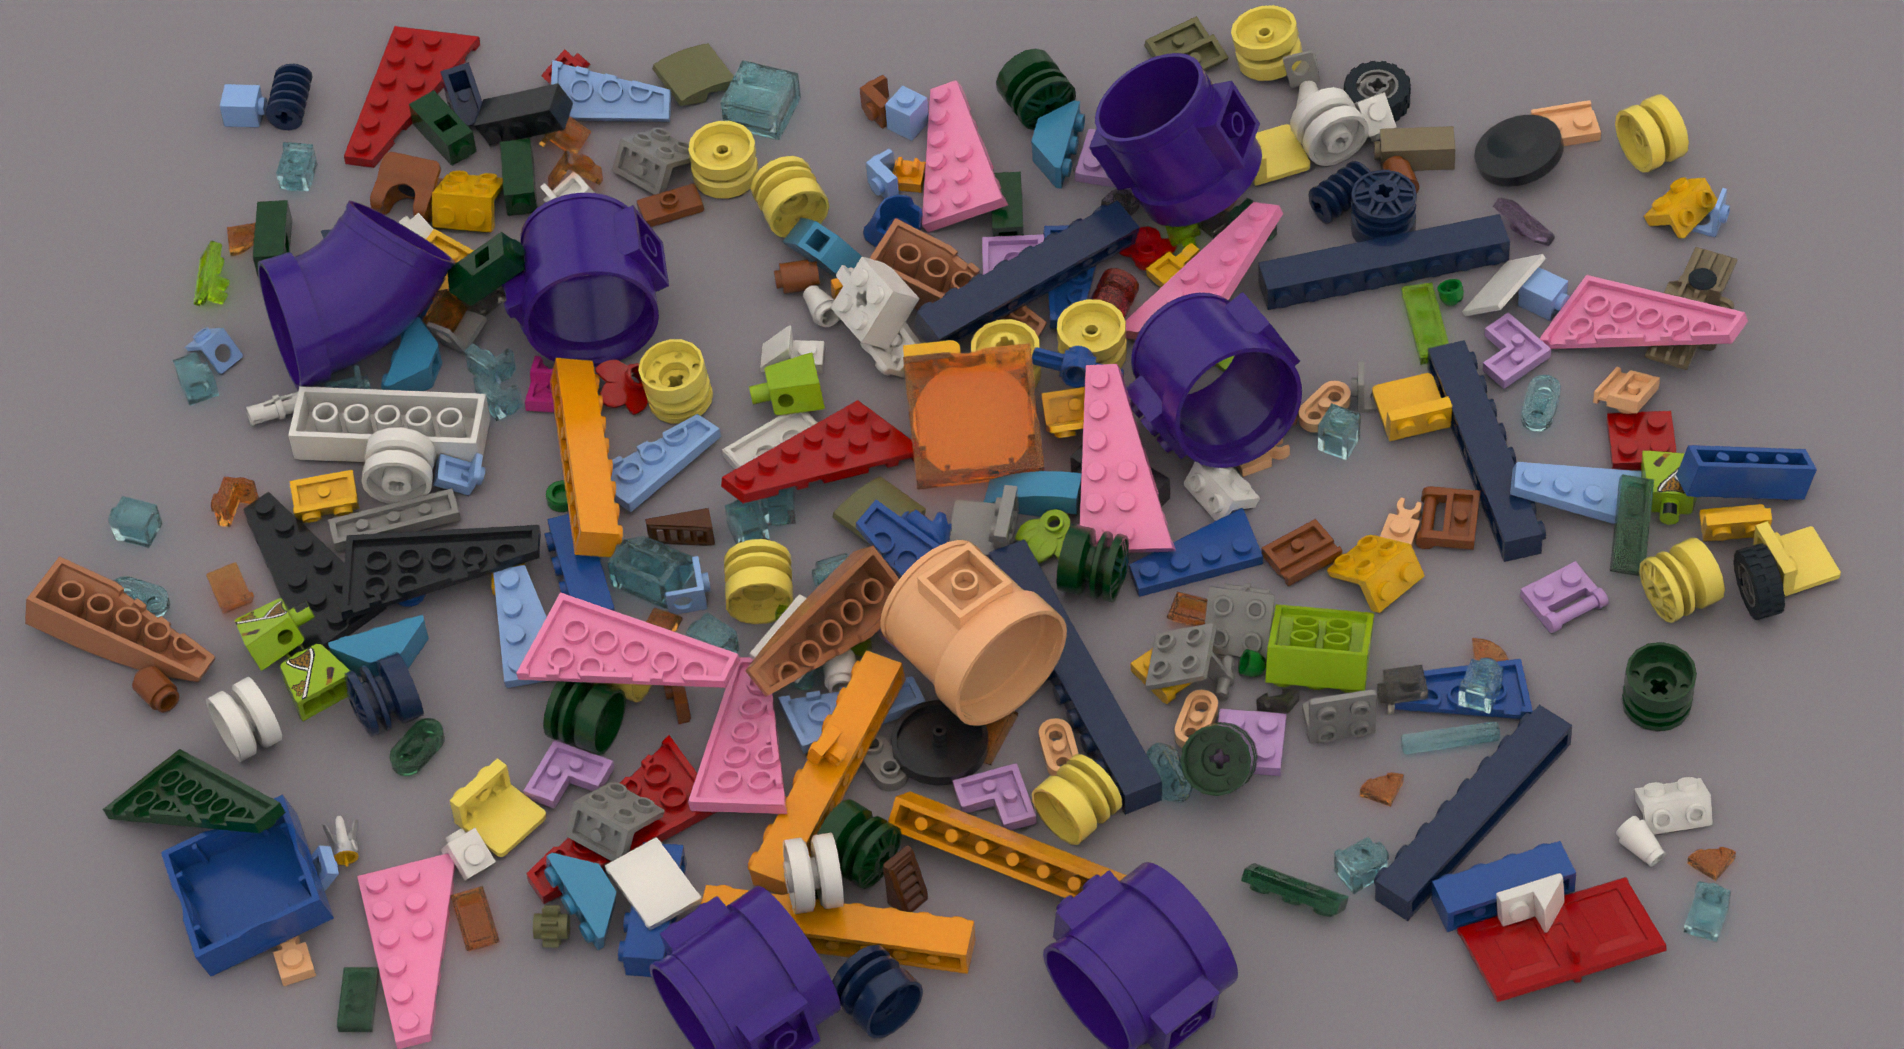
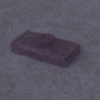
M1498 198L1494 203L1493 207L1511 222L1510 228L1523 237L1527 236L1534 243L1550 246L1555 239L1551 231L1516 201Z

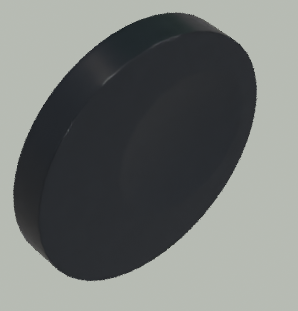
M1520 115L1503 120L1484 133L1476 145L1474 157L1480 174L1488 182L1498 186H1520L1536 181L1548 174L1560 161L1564 151V142L1558 126L1550 119L1539 115Z
M940 700L923 702L907 710L896 722L891 737L893 757L899 764L900 770L908 777L929 785L953 784V780L973 775L984 763L989 749L986 725L973 726L965 724Z

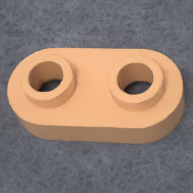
M1335 380L1324 383L1300 406V426L1304 430L1314 433L1321 432L1330 426L1350 405L1351 391L1348 385Z
M1195 690L1186 697L1174 728L1175 741L1179 747L1183 748L1189 738L1187 736L1192 735L1202 727L1215 723L1218 715V699L1212 692L1208 690ZM1204 709V710H1206V711H1205V712H1200V711H1197V710Z
M1059 718L1049 719L1041 724L1039 728V743L1046 768L1051 776H1057L1060 765L1066 764L1075 754H1079L1072 728L1068 722ZM1059 738L1060 740L1052 741L1051 739Z

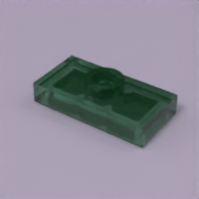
M344 967L337 1018L338 1032H373L379 982L378 967Z

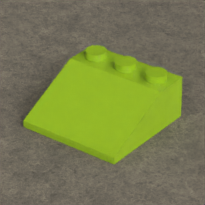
M1276 604L1267 647L1265 683H1273L1279 687H1289L1291 685L1307 686L1312 690L1332 688L1340 689L1346 693L1365 691L1374 613Z

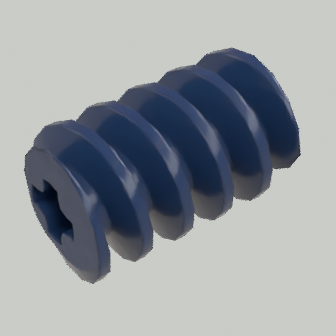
M293 63L282 65L276 70L266 109L268 121L276 128L291 131L302 125V118L307 105L306 101L309 96L308 92L311 87L310 83L313 78L312 72L308 68Z
M1351 161L1346 167H1342L1337 173L1329 176L1327 180H1323L1318 186L1310 189L1308 194L1309 203L1320 221L1329 224L1332 221V216L1337 218L1341 215L1342 211L1350 209L1352 202L1351 192L1354 183L1361 176L1370 172L1364 164L1358 161Z

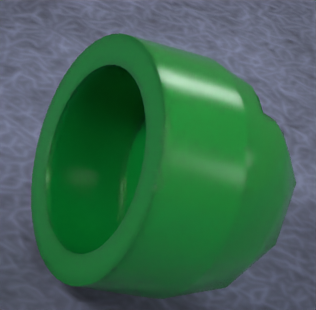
M1448 279L1441 282L1437 287L1439 297L1445 305L1455 306L1458 302L1462 301L1464 290L1460 280Z
M1246 649L1239 660V673L1248 677H1258L1265 671L1264 656L1256 651Z

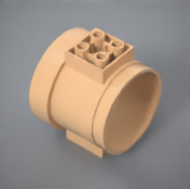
M966 540L947 542L932 549L918 559L893 587L883 607L880 620L883 636L934 685L936 695L940 701L961 721L973 726L995 722L1024 704L1043 685L1055 668L1063 652L1067 637L1066 623L1057 611L1037 593L1023 590L989 557L983 554L976 545Z

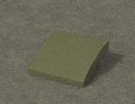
M1197 16L1146 39L1144 44L1152 58L1170 53L1187 54L1194 57L1204 71L1227 61L1229 58L1215 35L1209 36Z
M709 43L675 52L656 62L652 67L653 71L665 87L671 91L672 96L680 106L704 103L708 93L732 90L737 81Z
M879 476L849 496L833 512L832 517L866 541L856 529V522L875 500H878L900 517L905 512L909 511L910 514L915 509L925 516L926 508Z

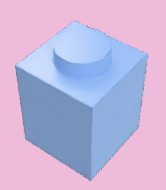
M225 84L219 106L224 126L260 127L262 115H266L268 102L267 98L262 96L260 85Z
M902 86L885 104L887 129L911 141L928 124L927 97L905 86Z
M1538 267L1519 289L1518 306L1551 321L1570 298L1567 295L1568 281Z

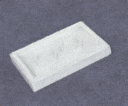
M808 412L780 415L722 449L723 457L734 469H737L818 422Z

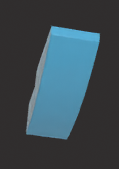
M1036 471L994 478L989 481L984 502L995 503L997 497L1002 498L1004 485L1017 486L1018 514L1041 517L1045 512L1053 509L1077 514L1081 501L1082 473Z

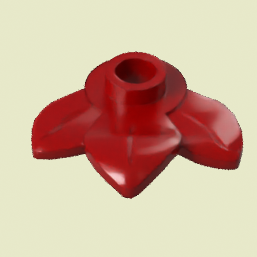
M1143 226L1139 228L1135 244L1119 252V254L1132 258L1138 269L1146 271L1147 267L1169 251L1174 253L1177 249V241L1174 238L1161 239L1160 232L1156 228Z
M608 360L596 367L595 372L606 382L600 391V395L603 397V405L610 408L626 405V408L633 415L645 409L648 400L638 371L640 363L625 365L619 360ZM631 377L637 378L639 383L635 382Z

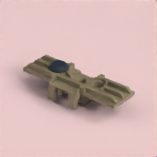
M1695 247L1682 276H1680L1679 280L1669 281L1664 293L1734 309V303L1730 299L1722 297V294L1737 264V258ZM1717 344L1649 346L1645 357L1688 370L1697 348L1712 351L1716 348Z

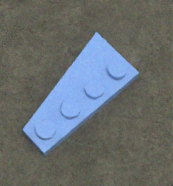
M552 60L551 85L558 83L573 102L568 121L670 122L671 91L669 89L634 80L628 81L607 73L601 74L589 71L587 68L573 67L563 64V62Z
M696 414L663 432V437L657 441H646L637 446V451L625 458L621 456L612 460L613 470L611 481L616 482L614 501L629 512H632L721 437L720 429L699 414Z
M1516 462L1512 470L1510 495L1633 529L1638 520L1642 471Z
M526 566L509 567L494 572L504 683L507 688L545 682L518 680L516 674L547 618Z
M913 676L905 677L906 680L883 724L899 719L910 708L926 702ZM820 691L807 692L806 697L790 699V695L778 697L779 706L803 754L808 752L814 741H818L822 734V725L828 714L832 715L837 706L836 700L839 692L820 694Z

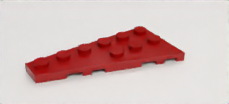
M394 26L345 151V164L374 168L395 144L394 139L400 132L407 130L413 124L409 104L433 90L438 94L444 88L440 71L464 64L466 62L465 57L470 51H476L481 45L479 36Z
M857 400L724 475L721 487L744 504L776 496L779 490L794 486L797 490L808 488L810 482L822 480L825 484L869 473V468L883 464L890 468L898 466L900 460L911 458L913 462L924 459V454L916 442Z
M670 735L661 742L662 746L652 756L648 754L641 761V767L633 775L625 777L620 782L627 790L640 797L652 800L655 805L664 809L662 818L634 832L630 851L643 845V842H648L655 837L662 842L717 813L690 810L688 800L697 772ZM567 838L560 846L553 847L526 875L534 891L543 904H546L563 895L558 886L553 888L544 874L547 855L556 853L597 863L604 872H606L605 865L612 861Z

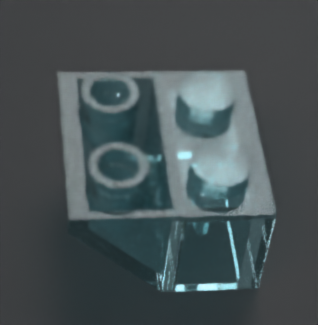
M646 536L624 539L607 562L611 585L667 609L665 593L683 588L694 573L693 556Z

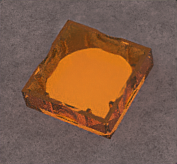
M1030 343L990 347L970 353L943 352L903 357L917 490L983 483L1005 475L1044 471L1045 466L1040 423L1037 416Z

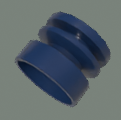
M1377 170L1361 176L1354 183L1351 192V231L1356 242L1416 231L1415 211L1417 194L1415 185L1408 177L1396 171Z
M398 652L377 660L379 675L376 677L373 676L365 665L360 667L363 682H360L353 670L344 673L347 696L356 718L371 737L379 734L376 719H379L386 731L392 729L390 713L392 712L396 714L403 724L424 715L414 681Z
M870 945L856 952L839 968L832 980L842 1009L847 1014L853 1016L854 1022L868 1036L874 1039L884 1038L902 1027L915 1013L923 996L922 985L907 970L902 967L900 968L899 962L891 957L890 953L880 945Z

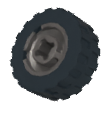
M1387 61L1361 63L1358 67L1351 69L1350 74H1347L1345 78L1344 91L1354 103L1385 92L1395 122L1407 113V108L1410 107V78L1396 64H1390Z
M1763 543L1736 550L1733 560L1734 572L1740 595L1749 614L1754 620H1760L1783 613L1785 608L1784 588L1777 564L1770 550Z

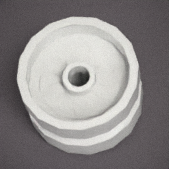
M1335 87L1321 89L1310 94L1293 111L1290 120L1291 131L1303 145V149L1315 164L1322 166L1336 165L1349 159L1359 151L1369 133L1367 121L1356 109L1349 95L1343 89Z
M403 427L386 428L375 432L369 437L365 448V464L361 479L363 489L374 499L387 504L429 494L432 488V470L436 456L434 444L422 433Z
M246 677L232 685V697L228 693L220 691L206 699L208 711L221 738L239 762L256 754V741L261 746L268 748L282 740L279 724L270 705L259 687L250 677Z
M833 834L813 835L811 840V857L809 856L806 842L802 838L783 840L784 877L794 914L812 912L814 910L816 902L815 889H817L820 904L824 909L843 907L842 876Z

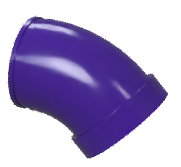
M351 200L348 201L345 206L346 210L338 218L327 236L310 250L295 257L291 252L258 261V276L267 315L281 357L295 387L299 390V386L312 387L331 380L332 373L353 366L394 341L413 324L430 304L444 283L445 276L449 269H452L455 261L443 250L409 228L370 207Z

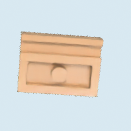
M1590 100L1531 110V115L1546 117L1558 126L1564 146L1600 141L1601 131L1594 110L1591 108Z
M1616 367L1594 391L1593 403L1598 404L1602 400L1607 402L1606 406L1616 408L1621 413L1637 414L1659 389L1660 377L1632 370L1628 373H1623L1620 367Z

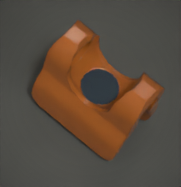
M397 152L386 153L381 161L377 180L371 192V208L386 215L390 213L396 202L409 198L414 200L413 215L415 216L417 213H420L428 224L431 223L432 192L443 180L438 178L441 172L440 164L434 160Z

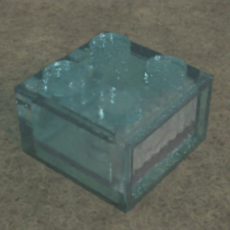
M742 60L720 102L723 121H733L744 125L752 134L780 140L801 99L798 73Z

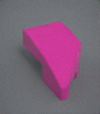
M540 356L534 357L530 369L531 383L525 398L526 411L554 412L550 385L553 368L549 369L545 366L543 358Z

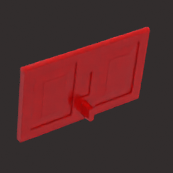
M1620 878L1564 895L1565 902L1547 933L1544 932L1536 917L1503 927L1498 916L1457 928V934L1463 940L1496 1002L1569 980L1579 983L1582 981V976L1667 951L1666 943L1629 884L1628 878Z

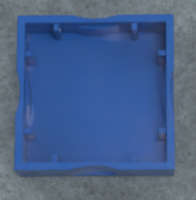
M283 794L274 799L281 803L286 813L277 819L271 828L261 833L213 829L202 832L161 852L172 888L182 905L183 922L195 958L210 977L334 919L298 815Z

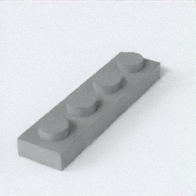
M451 488L328 519L335 550L340 551L346 549L347 535L414 532L461 519L454 492Z

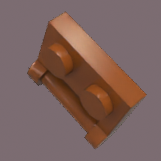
M1434 486L1425 487L1421 494V501L1424 504L1421 528L1416 534V545L1422 549H1431L1434 546L1474 550L1480 491ZM1439 503H1446L1443 531L1433 530L1436 505Z

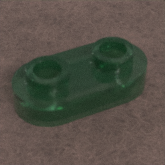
M432 718L421 719L395 744L390 751L389 758L392 769L397 774L403 776L416 774L442 747L445 735L441 723ZM427 738H432L430 741H424Z

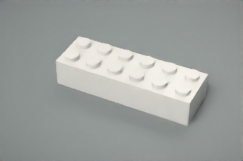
M299 386L288 436L294 459L365 462V448L371 435L386 428L403 427L416 430L432 441L436 451L434 465H436L440 454L471 462L476 453L484 454L491 417L486 394Z

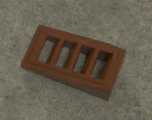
M709 508L645 519L649 544L715 545Z
M907 845L885 862L883 869L887 903L900 911L913 912L928 900V892L914 851Z

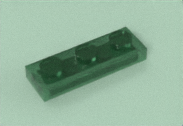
M1624 474L1619 477L1610 563L1611 572L1640 576V563L1647 557L1654 479Z
M1256 863L1244 868L1241 879L1242 882L1250 884V889L1262 894L1276 893L1281 895V899L1286 903L1292 905H1301L1303 903L1312 906L1315 913L1327 917H1332L1333 914L1337 915L1344 911L1349 896Z

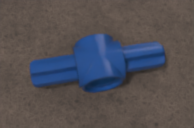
M1073 346L1066 349L1064 354L1037 347L1033 350L1031 357L1033 365L1060 371L1059 377L1062 378L1066 385L1073 388L1085 386L1086 365H1103L1096 363V357L1093 356V353L1083 346Z

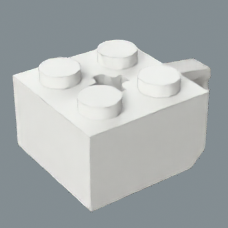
M861 257L855 268H847L844 265L840 267L836 277L843 287L830 308L861 343L888 349L920 298L891 267L883 262Z

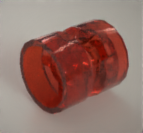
M1109 268L1104 270L1096 285L1097 289L1094 290L1090 299L1102 300L1113 304L1122 312L1125 319L1139 291V283L1127 271Z

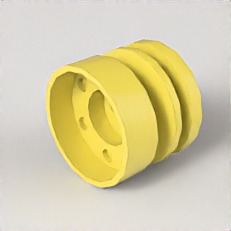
M796 156L777 158L760 168L753 177L750 187L752 196L757 202L759 209L763 212L771 231L777 236L786 238L800 218L814 220L821 224L827 217L830 207L828 198L817 183L809 164L802 158Z
M683 339L662 341L649 348L640 359L638 371L651 412L659 420L670 424H679L696 414L701 416L706 412L712 403L713 390L701 350L693 343Z
M1691 537L1672 546L1669 553L1661 551L1655 557L1650 556L1640 563L1639 573L1645 594L1654 610L1666 622H1676L1683 616L1692 614L1695 608L1703 609L1724 597L1725 586L1719 565L1711 551L1698 538Z
M753 539L738 543L727 551L724 556L726 610L730 616L740 622L749 624H767L777 621L793 602L791 554L787 548L775 541Z
M1075 754L1066 764H1063L1058 769L1057 776H1049L1032 792V802L1042 821L1061 840L1071 845H1079L1096 830L1097 823L1103 824L1110 815H1114L1122 807L1121 795L1111 777L1095 761L1082 754Z

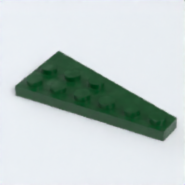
M181 749L177 750L103 808L108 819L249 833H261L271 828L276 823V820L286 813L280 802Z

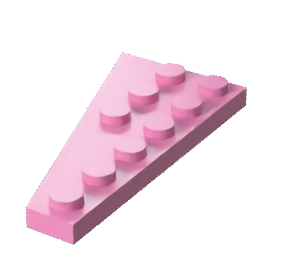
M957 80L930 89L922 226L927 232L1008 206L1000 190V183L993 172L994 167L983 139L978 133L976 121L971 115V108L964 90Z
M1117 364L1086 365L1080 525L1095 529L1096 544H1098L1105 531L1113 534V540L1117 534L1128 536L1129 553L1176 551L1159 501L1158 490L1147 454L1142 445L1139 435L1140 431L1131 409L1130 398L1121 369Z

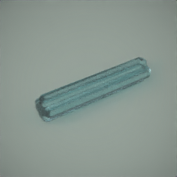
M1494 721L1404 734L1401 736V747L1403 753L1410 754L1500 740V728L1498 723Z

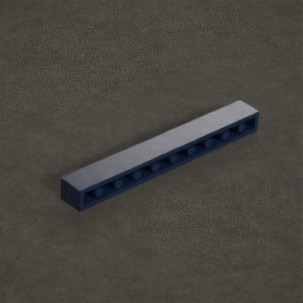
M1025 539L989 552V558L1023 590L1037 593L1063 617L1067 628L1065 646L1058 663L1046 681H1051L1057 703L1059 705L1064 704L1071 728L1073 730L1078 729L1081 745L1085 753L1092 754L1094 761L1105 770L1117 786L1122 798L1121 808L1124 814H1129L1162 801V781Z

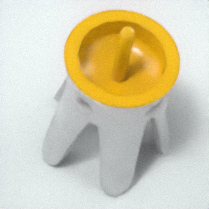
M337 816L335 819L336 835L331 834L327 825H323V829L332 847L335 861L338 865L348 867V864L354 863L359 858L357 852L358 843L356 841L358 820L355 819L353 821L352 831L347 836L344 820L341 816Z

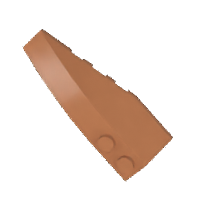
M896 218L869 258L883 262L891 267L920 298L914 307L916 310L927 302L934 303L943 298L945 293L952 288H961L968 284L974 276L980 274V269L972 262L968 264L957 255L958 251L952 246ZM1026 305L1000 319H1013L1023 322L1035 331L1038 338L1047 324L1046 321Z
M869 546L853 551L792 613L745 671L765 696L771 695L801 678L802 675L822 666L832 658L868 640L881 628L880 620L883 607L899 578L876 548Z
M60 556L26 599L25 624L79 649L138 670L148 666H156L167 677L199 682L215 661L213 654L185 633L179 634L170 627L171 623L162 616L156 617L147 610L145 603L138 598L134 600L124 593V588L117 582Z

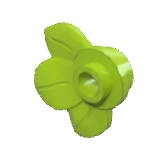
M1049 510L1040 519H1032L1023 523L1018 529L1015 539L1017 541L1025 539L1038 564L1046 561L1053 554L1059 560L1065 535L1071 526L1070 518L1062 510ZM1058 520L1060 524L1057 527L1052 528L1049 526L1050 522Z

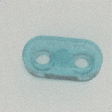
M1539 375L1534 377L1529 383L1521 409V422L1528 430L1535 432L1544 431L1553 423L1561 391L1559 381L1553 376Z
M122 576L113 580L124 588V593L132 599L136 600L138 598L145 603L147 610L159 618L168 612L170 600L167 591L163 587L130 576Z
M1164 743L1153 744L1146 754L1162 781L1161 796L1167 801L1176 803L1186 801L1190 797L1193 787L1183 775L1180 762L1181 757L1178 751L1172 745Z

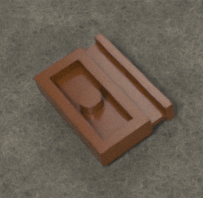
M1315 518L1263 546L1262 555L1274 571L1285 579L1286 585L1290 586L1333 563L1337 557L1342 555V549L1340 546L1337 547L1335 545L1334 539Z

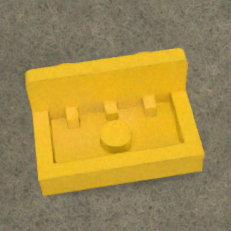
M1682 177L1675 180L1670 185L1671 189L1664 196L1656 199L1652 203V208L1643 216L1648 225H1671L1678 238H1685L1717 203V198L1706 178L1687 179Z
M353 470L289 481L294 505L293 512L298 520H302L303 523L319 521L322 519L321 516L329 514L340 517L352 514L353 510L360 509Z
M1763 504L1701 509L1699 512L1703 542L1754 538L1755 525L1767 521L1770 526L1772 524L1771 508H1765Z

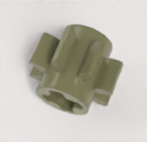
M544 905L542 913L534 914V939H543V948H559L561 939H569L570 915L561 913V905Z

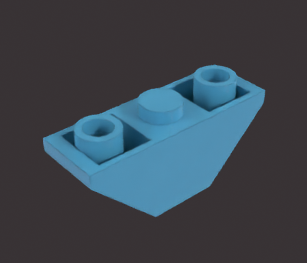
M1074 100L1038 118L1031 140L1033 162L1056 188H1062L1065 177H1070L1072 159L1070 158L1072 154H1077L1079 145L1077 134L1084 130L1085 114H1081L1080 101Z
M800 218L783 240L785 245L809 261H816L818 267L837 278L836 274L842 265L847 268H855L861 257H863L838 235L817 221Z
M420 317L401 333L398 350L395 349L392 353L390 370L383 375L381 382L382 390L426 391L434 386L442 366L441 354L437 341Z
M420 615L413 618H405L386 626L375 627L369 631L352 636H344L338 640L328 642L330 652L350 671L353 670L357 676L361 677L360 667L365 665L373 676L376 677L379 675L377 671L378 659L398 652L407 668H409L429 637L424 617Z
M556 853L547 855L544 874L553 888L558 886L563 894L561 901L568 914H575L581 924L578 927L587 943L593 942L597 950L604 948L616 904L617 892L597 863Z

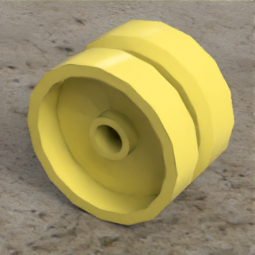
M1275 5L1259 6L1241 14L1233 23L1231 36L1236 50L1240 71L1248 78L1258 81H1272L1285 77L1287 73L1283 57L1303 52L1298 37L1297 23L1294 15L1289 10ZM1301 60L1295 62V63L1292 65V70H1293V71H1294V70L1298 67V65L1301 63Z
M1662 94L1651 96L1643 100L1640 105H1632L1620 110L1616 115L1615 128L1621 148L1631 164L1642 173L1650 172L1661 167L1664 162H1672L1685 156L1687 153L1689 140L1683 119L1674 104Z
M716 121L698 129L690 139L688 151L692 178L695 186L703 194L713 198L729 199L740 196L751 189L753 177L759 169L755 140L752 133L744 125L733 121Z
M1092 299L1075 302L1063 310L1057 322L1058 353L1064 354L1066 349L1073 346H1083L1093 353V356L1096 357V363L1117 364L1121 369L1126 361L1127 354L1126 321L1122 312L1111 303Z
M1005 319L987 323L976 331L971 341L972 363L991 365L1007 372L1021 384L1028 395L1037 387L1041 379V366L1031 363L1033 350L1037 347L1040 348L1039 338L1031 327L1020 321Z

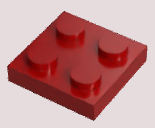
M1671 411L1638 412L1637 414L1607 413L1606 423L1612 469L1641 470L1643 450L1677 453Z

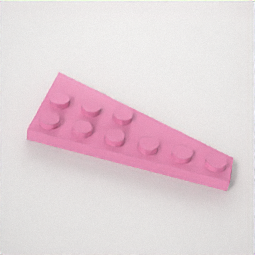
M1253 202L1125 320L1126 338L1136 340L1139 331L1151 315L1178 297L1192 293H1212L1229 300L1282 217L1283 212L1280 206Z
M1586 275L1539 339L1551 349L1732 344L1748 322L1745 312Z
M560 592L516 674L518 680L726 688L740 662V658L737 653Z
M739 657L740 662L725 688L688 800L691 811L787 814L773 693L765 696L745 670L754 659Z
M448 853L357 876L397 1049L432 1041L437 1006V989L440 986L441 962L444 958L450 917V900L454 889V872L457 868Z

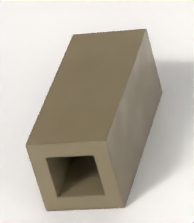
M1454 126L1380 129V141H1374V160H1380L1381 170L1383 163L1393 156H1401L1409 161L1413 171L1454 170Z

